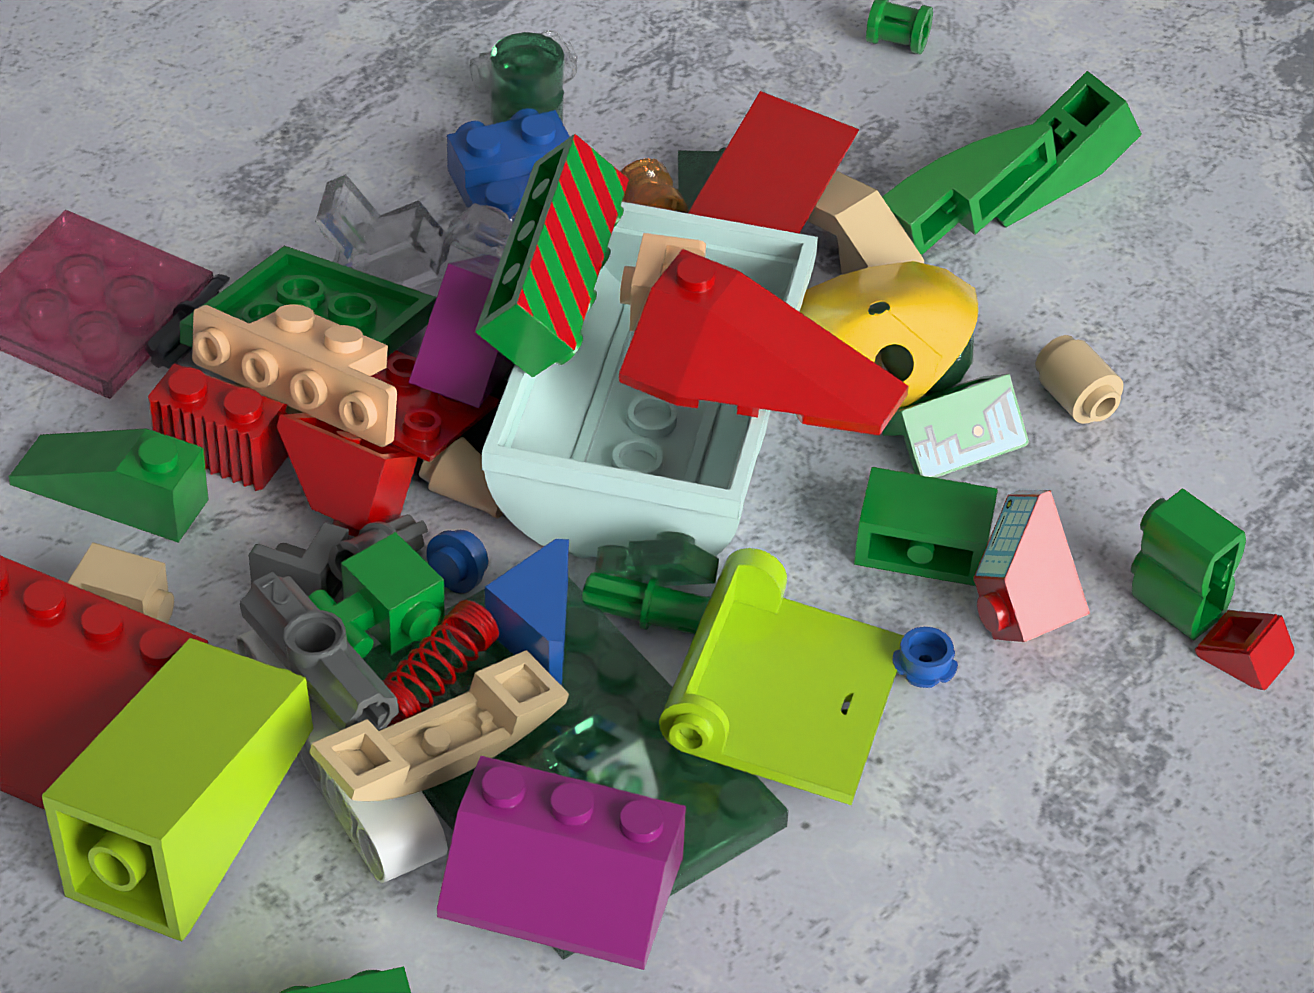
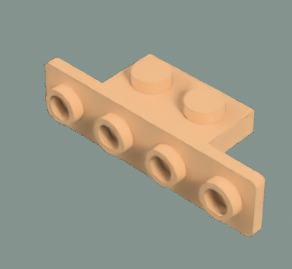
M290 304L281 306L275 312L250 324L208 305H203L194 310L192 360L196 365L245 387L254 389L272 399L286 403L290 407L380 447H384L394 441L397 390L394 386L371 377L386 368L388 345L364 336L358 328L339 325L315 315L312 309L303 305Z

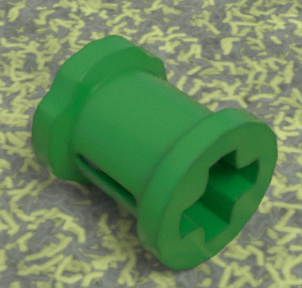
M874 0L867 21L866 41L877 44L879 40L909 46L911 53L922 54L931 31L933 7L922 5L920 9L891 3L889 0Z

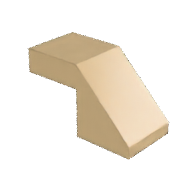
M835 171L807 221L837 236L842 275L872 266L908 261L924 263L923 257L878 190L839 171Z

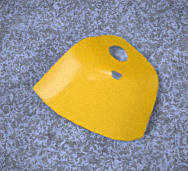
M916 261L868 267L839 275L808 288L805 292L800 312L873 362H875L878 352L887 345L897 344L905 347L911 353L914 364L911 375L903 381L909 386L908 395L900 405V407H904L921 398L944 375L964 350L977 322L978 300L975 288L949 270ZM876 302H886L890 306L889 310H885L881 314L875 313L871 315L868 311L869 306Z

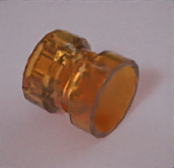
M644 158L628 164L620 171L629 179L622 202L688 213V207L679 190L673 187V180L662 162L657 159Z

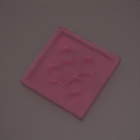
M65 209L0 273V351L111 399L150 358L149 354L145 351L146 343L173 318V309L181 301H191L213 278V272Z

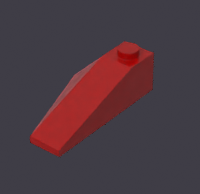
M685 249L679 252L652 286L619 371L620 383L676 406L698 409L699 400L737 405V415L757 418L759 409L796 414L798 420L805 425L879 436L907 397L909 389L907 384L742 272Z

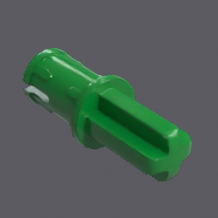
M593 572L585 581L582 605L589 610L639 621L641 629L647 630L650 625H655L695 635L711 596H702L659 586V579L651 578L647 584L600 572Z

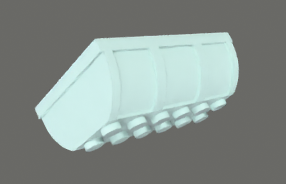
M622 202L621 206L624 208V213L618 224L614 227L608 244L611 254L599 272L594 288L597 291V298L593 306L586 313L580 332L583 335V342L579 350L565 364L558 365L554 363L533 378L514 364L482 450V470H484L488 489L500 510L519 530L540 545L546 546L554 539H569V553L579 558L597 557L628 563L641 570L658 569L679 572L699 566L713 559L726 548L734 537L740 522L744 500L756 459L763 443L771 410L759 409L757 418L737 415V405L699 400L698 409L676 406L620 383L619 371L634 335V331H630V305L620 304V288L624 267L636 266L643 233L701 240L706 243L705 258L742 272L800 312L814 267L818 237Z

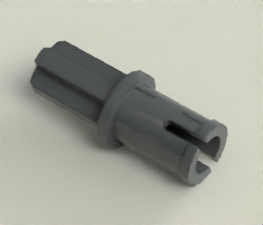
M409 514L387 523L381 521L369 523L360 530L358 536L350 540H344L340 542V545L338 543L331 548L328 559L330 569L335 577L342 581L341 562L394 532L417 552L425 545L422 534L428 532L427 525L423 520L416 523Z

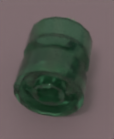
M522 32L506 36L499 40L492 48L490 75L493 82L491 90V120L493 124L509 121L515 113L523 109H535L539 114L556 110L563 123L565 54L561 45L554 39L540 33Z

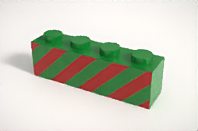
M573 134L534 163L475 330L479 336L532 378L554 363L558 365L565 364L579 350L583 342V335L580 332L586 313L593 306L597 298V291L594 288L598 275L611 254L608 244L614 227L618 224L624 213V208L621 204L629 179L576 134Z

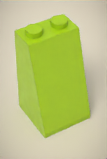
M189 638L42 795L65 897L182 942L192 930L314 729L306 677L284 668H277L236 654L231 650Z

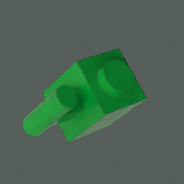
M396 532L341 562L343 601L336 603L325 590H317L309 596V599L319 610L333 613L342 620L346 629L347 642L361 658L365 657L374 645L373 639L365 632L366 630L390 654H393L414 641H421L423 638L430 636L432 629L435 626L442 625V620L445 617L444 579Z

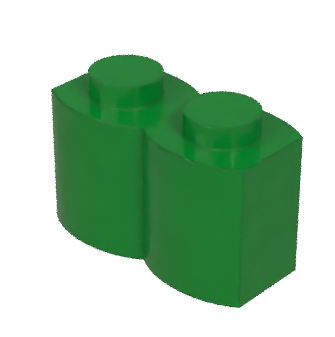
M1182 488L1168 500L1165 498L1156 500L1145 512L1140 522V530L1143 531L1141 550L1131 565V573L1134 574L1132 595L1194 641L1217 623L1228 609L1235 589V578L1233 575L1244 553L1246 534Z

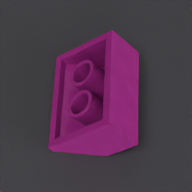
M480 755L458 809L437 905V917L644 970L683 858L686 806Z

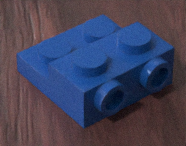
M523 109L515 113L509 121L487 126L480 121H469L461 125L455 133L447 134V170L484 243L509 237L534 163L570 137L556 110L539 114L535 109Z

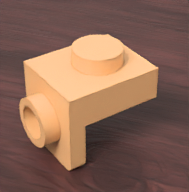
M643 233L636 266L624 267L620 288V304L630 305V331L635 332L652 286L679 252L685 249L705 257L706 243L704 241Z

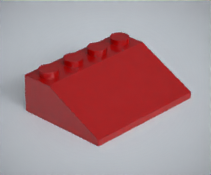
M0 555V791L45 810L42 799L43 793L188 639L192 638L209 644L208 640Z

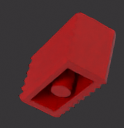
M173 364L148 395L152 431L203 447L205 469H209L211 475L220 473L222 479L231 477L233 483L242 481L244 487L253 485L254 490L258 491L266 487L289 456L277 429L279 416L281 414H288L285 412L288 404L261 395L254 389L236 386L206 375L196 368Z

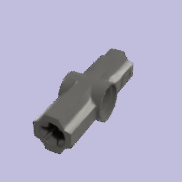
M271 572L252 582L251 589L240 600L242 617L289 671L306 677L309 701L316 702L340 731L367 719L378 731L387 728L391 719L398 714L397 698L347 642L346 629L342 620L333 613L319 610L290 576L280 577Z

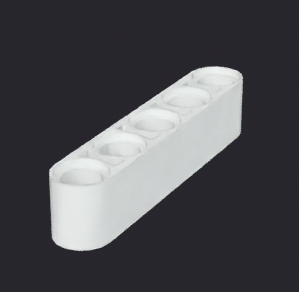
M254 630L236 637L239 655L277 668L287 669ZM309 701L314 729L297 756L377 881L382 884L447 855L448 847L443 828L422 791L382 801L351 800L310 755L309 752L313 742L337 733L340 730L316 702Z

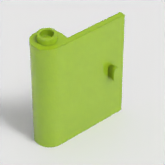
M743 548L734 551L724 563L659 720L660 730L665 739L682 752L852 806L897 673L892 660L893 653L896 650H900V643L904 635L783 598L787 585V573L782 563L776 557L766 551L755 548ZM850 702L849 708L842 710L843 704Z

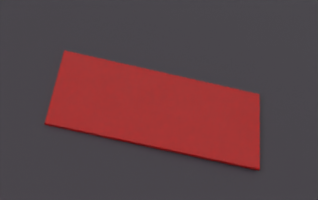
M760 91L688 214L799 234L859 129Z

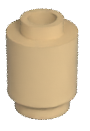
M1063 335L1050 341L1040 351L1035 362L1036 370L1039 372L1040 383L1078 423L1086 424L1102 421L1116 411L1121 401L1123 381L1085 341L1075 340L1070 335Z

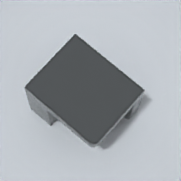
M324 522L307 550L288 543H280L275 549L255 544L248 555L251 585L253 581L274 572L280 577L290 576L308 597L317 590H325L334 600L342 588L343 582L336 578L328 563L329 552L335 544L339 543L340 545V542L349 540L348 529Z

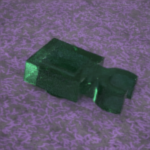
M665 531L657 533L656 540L629 541L628 547L617 545L598 547L594 572L614 574L617 577L639 582L650 581L651 578L659 579L660 586L716 584L719 558L696 546L694 537L680 532Z

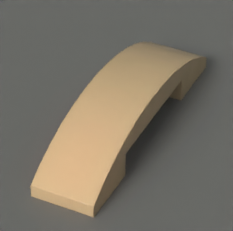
M526 650L475 672L470 691L380 731L368 719L313 742L309 753L351 800L382 801L399 798L432 788L474 769L480 755L489 758L495 757L528 735L566 704L569 693Z

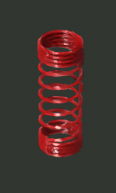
M459 601L449 611L448 615H445L442 625L435 626L430 636L421 640L419 648L410 651L408 660L400 661L396 671L388 673L385 680H382L398 701L399 712L391 719L387 727L421 713V707L431 708L434 704L432 695L443 696L445 693L444 684H454L456 682L455 672L463 673L468 669L466 660L476 661L479 657L478 652L486 651L499 637L498 625L487 609L474 601ZM465 621L476 627L482 636L472 630ZM446 629L450 630L451 634L460 644L473 650L474 656H466L454 646L447 635ZM442 630L444 639L435 637L437 631ZM431 641L433 651L423 649L424 645ZM435 641L445 644L452 649L461 659L463 667L459 669L451 665L440 654ZM419 653L422 663L412 660L413 656ZM424 653L440 660L452 675L451 680H446L439 676L429 666ZM408 664L411 675L401 672L404 665ZM412 664L429 672L437 680L441 688L440 691L436 692L427 687L418 678ZM397 676L398 682L391 680V678ZM401 676L419 685L428 696L429 702L427 704L420 702L405 687Z

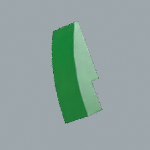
M1043 121L1010 129L972 142L938 158L910 175L882 196V198L921 256L958 223L976 235L1057 163L1052 127Z

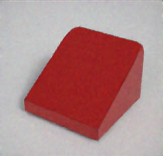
M1227 610L1195 648L1196 654L1200 659L1259 690H1266L1295 653L1282 615Z

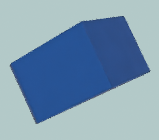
M554 539L485 586V609L494 617L499 629V637L496 640L514 655L527 650L560 685H562L569 539Z

